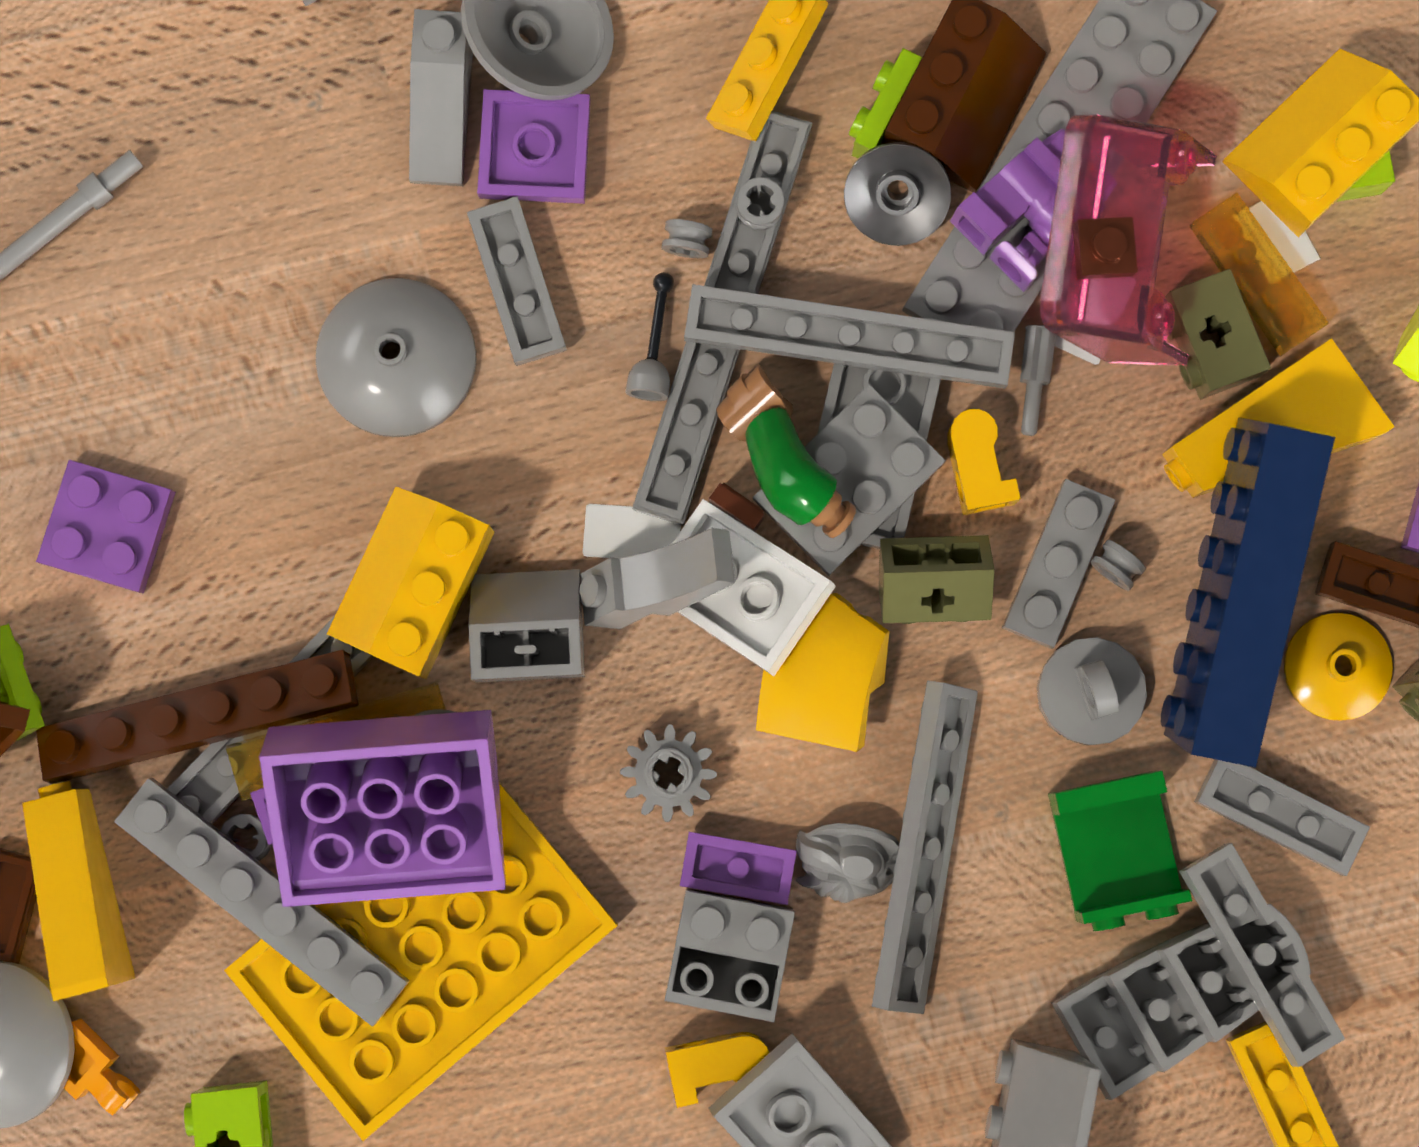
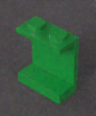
M1152 771L1048 793L1075 918L1077 922L1082 924L1091 923L1093 931H1103L1126 925L1125 915L1144 911L1147 920L1179 914L1177 904L1192 901L1190 890L1181 888L1160 794L1167 793L1163 771Z

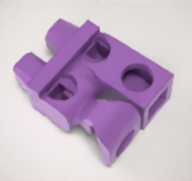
M1064 129L1057 131L1043 142L1036 137L1024 151L1014 157L976 193L973 192L959 204L950 220L984 256L1025 217L1029 221L1032 231L1016 247L1009 241H1002L989 257L1022 292H1025L1036 279L1038 273L1035 267L1050 251H1055L1061 256L1074 243L1072 224L1078 219L1098 218L1106 207L1104 202L1117 185L1116 181L1103 168L1097 165L1081 180L1066 167L1078 155L1081 149L1078 143Z

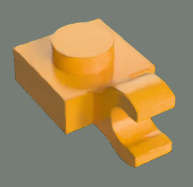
M82 1019L73 1021L74 1060L64 1089L75 1100L86 1096L90 1092L98 1103L111 1115L116 1114L121 1107L127 1109L141 1091L130 1079L110 1069L119 1055Z

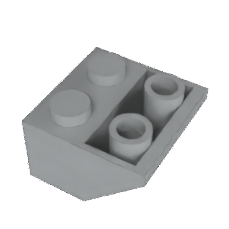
M580 569L475 574L471 583L469 612L471 680L483 683L585 677L582 603L579 595L581 585Z
M686 888L665 1001L774 1022L795 911L792 908Z

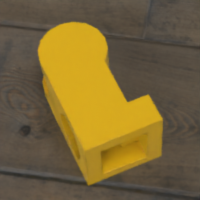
M968 409L961 412L954 419L947 433V444L963 516L1012 506L1021 499L1016 478L1001 481L994 450L998 437V427L994 418L988 412L980 409Z
M736 1032L664 1047L677 1108L699 1103L696 1092L698 1087L730 1080L738 1082L769 1054L765 1043L753 1033Z

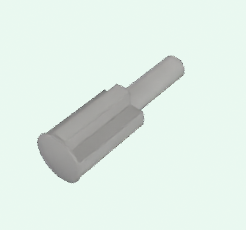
M1029 325L1025 327L1026 333L1020 382L1026 383L1021 433L1026 436L1037 434L1042 386L1048 385L1051 379L1057 329L1044 325Z

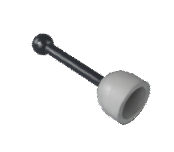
M662 272L657 274L653 280V286L657 294L647 359L639 361L632 367L628 374L625 391L631 397L646 401L667 400L670 387L669 373L665 366L657 359L667 293L673 289L674 279L670 274Z

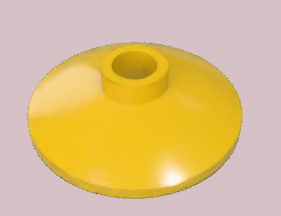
M1331 613L1318 616L1301 626L1287 646L1284 656V675L1287 686L1295 700L1315 716L1335 721L1350 720L1363 716L1382 701L1391 684L1393 662L1390 649L1380 632L1373 625L1357 616L1345 613ZM1341 655L1347 657L1352 664V669L1347 676L1340 675L1335 669V661Z

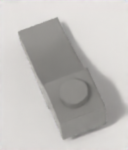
M710 528L688 539L653 551L620 559L610 557L581 573L579 595L583 604L585 626L622 629L650 614L670 616L735 584L729 530Z

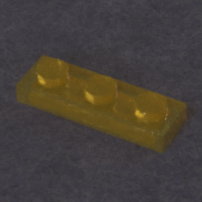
M1235 193L1191 223L1189 227L1219 270L1222 272L1231 269L1247 310L1280 357L1329 324L1238 193Z

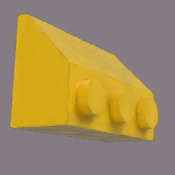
M1339 49L1225 157L1222 162L1299 238L1419 122V97L1391 70Z
M395 487L327 635L427 680L495 531L490 525L440 502Z

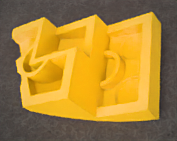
M830 594L775 676L763 670L756 731L858 752L865 746L870 693L885 682L890 631L871 617L859 614L854 609L852 603L840 594Z

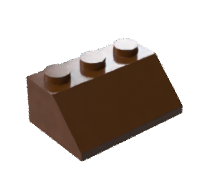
M952 0L885 130L882 144L904 142L924 149L941 162L951 182L976 193L1046 52L1005 12L981 0Z

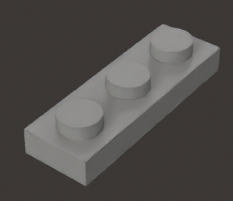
M518 196L467 212L516 367L567 351Z
M1068 479L1062 482L1002 629L1047 648L1053 649L1055 647L1115 499Z
M1215 759L1194 801L1342 876H1347L1370 828L1249 766Z

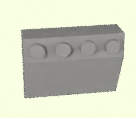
M1011 1039L1009 1051L1001 1050L998 1056L995 1083L1003 1084L999 1106L991 1105L989 1108L985 1138L992 1139L991 1147H1087L1101 1069L1076 1051Z

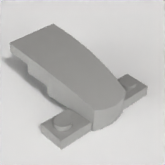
M1232 843L1220 846L1179 871L1205 915L1207 923L1177 935L1120 963L1051 1002L1080 1055L1101 1069L1098 1086L1104 1097L1108 1100L1115 1099L1157 1071H1167L1206 1043L1219 1041L1258 1011L1261 1012L1293 1067H1301L1345 1039L1309 977L1311 975L1309 960L1298 932L1281 912L1271 904L1266 903Z

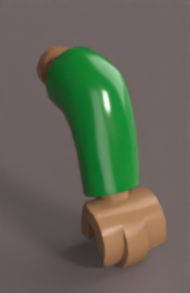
M759 364L750 374H742L728 388V396L716 408L718 417L734 437L739 441H746L758 483L773 508L797 525H804L808 522H811L816 527L823 525L822 531L829 538L837 537L852 522L856 513V507L849 501L842 502L841 494L835 490L837 486L835 476L819 466L807 452L790 418L793 414V405L784 397L782 398L781 393L771 384L767 374Z

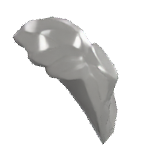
M834 823L822 825L809 833L800 830L796 839V854L802 860V867L806 875L798 877L796 882L803 887L814 889L821 897H830L834 901L848 903L857 898L875 895L884 891L893 883L899 842L894 836L881 830L857 824Z

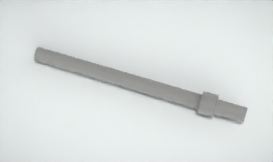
M127 151L100 174L96 175L92 172L76 185L79 190L4 249L0 253V281L92 207L99 210L114 198L111 192L144 167L132 151Z

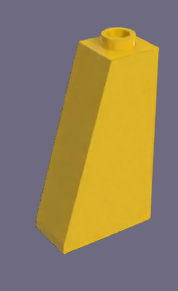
M1331 338L1162 454L1168 462L1164 465V470L1173 485L1181 492L1187 489L1192 498L1213 492L1216 484L1219 481H1224L1228 460H1225L1223 457L1224 443L1229 430L1232 427L1236 428L1238 417L1335 437L1332 453L1372 441L1395 426Z
M70 781L37 789L39 799L24 802L22 806L53 1001L135 979L90 789L72 790Z

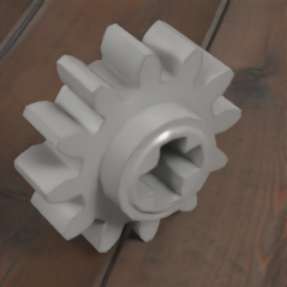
M673 725L666 727L664 732L665 739L657 741L656 736L651 731L645 730L644 739L648 747L642 751L638 747L628 746V753L631 757L637 759L635 767L628 766L620 770V774L625 777H635L637 783L627 790L626 797L635 798L642 794L646 798L641 809V814L643 815L653 811L655 805L662 806V816L665 822H670L673 816V807L678 805L681 806L682 811L689 817L694 815L690 799L695 795L699 799L709 800L711 796L706 789L700 787L701 781L717 777V772L711 769H702L701 762L711 755V749L704 748L695 752L691 748L696 739L694 731L685 735L682 742L675 740L676 732ZM672 757L681 762L678 772L684 776V779L678 787L670 783L668 789H664L657 784L660 775L654 771V768L660 760L668 764L669 759Z

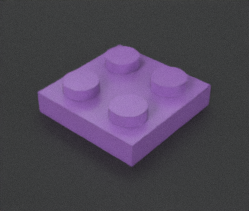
M483 89L477 189L479 199L507 200L518 196L519 201L585 204L590 94H577L560 100H540L509 90Z
M68 460L36 562L144 594L176 492L158 485Z

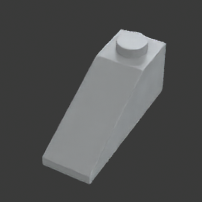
M414 9L410 61V183L463 186L473 52L464 33L461 12Z

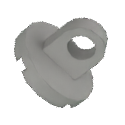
M1098 637L1076 639L1057 649L1043 666L1037 684L1039 709L1049 727L1067 740L1086 746L1111 743L1129 733L1141 718L1147 698L1145 675L1135 657L1118 643Z

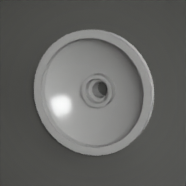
M462 0V25L472 52L491 76L514 92L540 100H560L573 97L589 88L608 65L613 49L614 32L612 18L605 0ZM519 34L526 36L530 44L525 42Z
M389 278L377 280L350 292L332 309L326 318L316 347L317 375L330 404L354 426L366 432L385 437L417 435L444 422L464 401L475 374V342L469 324L460 309L438 289L411 279ZM390 342L398 343L400 345V353L396 358L389 360L382 357V349L386 344Z
M0 961V1128H8L34 1119L47 1110L58 1098L68 1081L72 1069L75 1043L73 1026L67 1007L62 999L53 1001L50 983L28 967L13 962Z

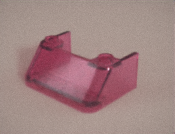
M1099 114L1074 115L1069 120L1064 136L1040 299L1041 318L1048 331L1107 363L1187 366L1188 354L1167 343V336L1172 333L1174 328L1175 313L1172 304L1167 302L1165 295L1155 289V281L1169 186L1185 184L1189 175L1194 173L1197 166H1215L1217 156L1181 129ZM1133 217L1138 273L1132 277L1077 280L1072 224L1078 219Z

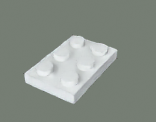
M702 499L672 544L688 539L710 528L729 530L735 584L678 611V613L772 676H775L836 586L825 576Z

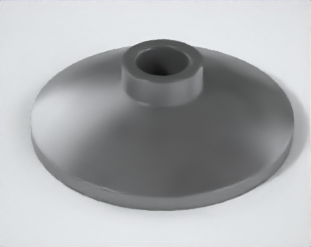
M886 143L870 149L853 164L845 182L844 202L851 221L865 236L882 244L908 245L930 236L942 224L950 207L951 185L945 168L929 152L910 143ZM899 180L906 183L908 189L902 194H895L889 190L888 186L891 182Z

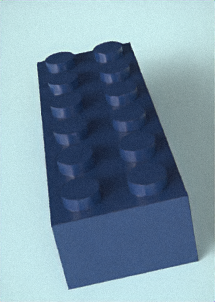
M1239 417L1236 428L1232 427L1226 436L1223 448V457L1225 460H1228L1223 482L1219 481L1216 484L1211 498V513L1216 514L1211 536L1206 535L1203 538L1198 554V565L1203 568L1198 589H1193L1190 592L1186 605V620L1190 621L1186 642L1179 643L1174 655L1173 671L1175 674H1178L1174 693L1165 698L1161 711V725L1165 727L1164 735L1191 755L1254 768L1257 766L1335 437Z

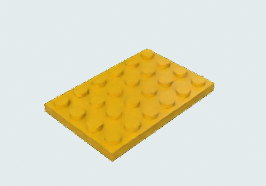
M500 781L499 793L506 877L505 890L315 904L318 909L410 980L375 1026L372 1027L262 939L224 970L362 1141L367 1139L618 926L617 922Z

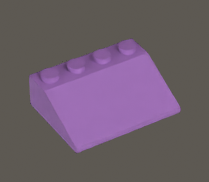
M491 710L268 728L259 760L283 907L506 889L498 764Z

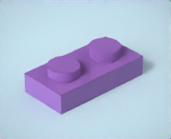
M689 831L680 886L788 905L797 850Z

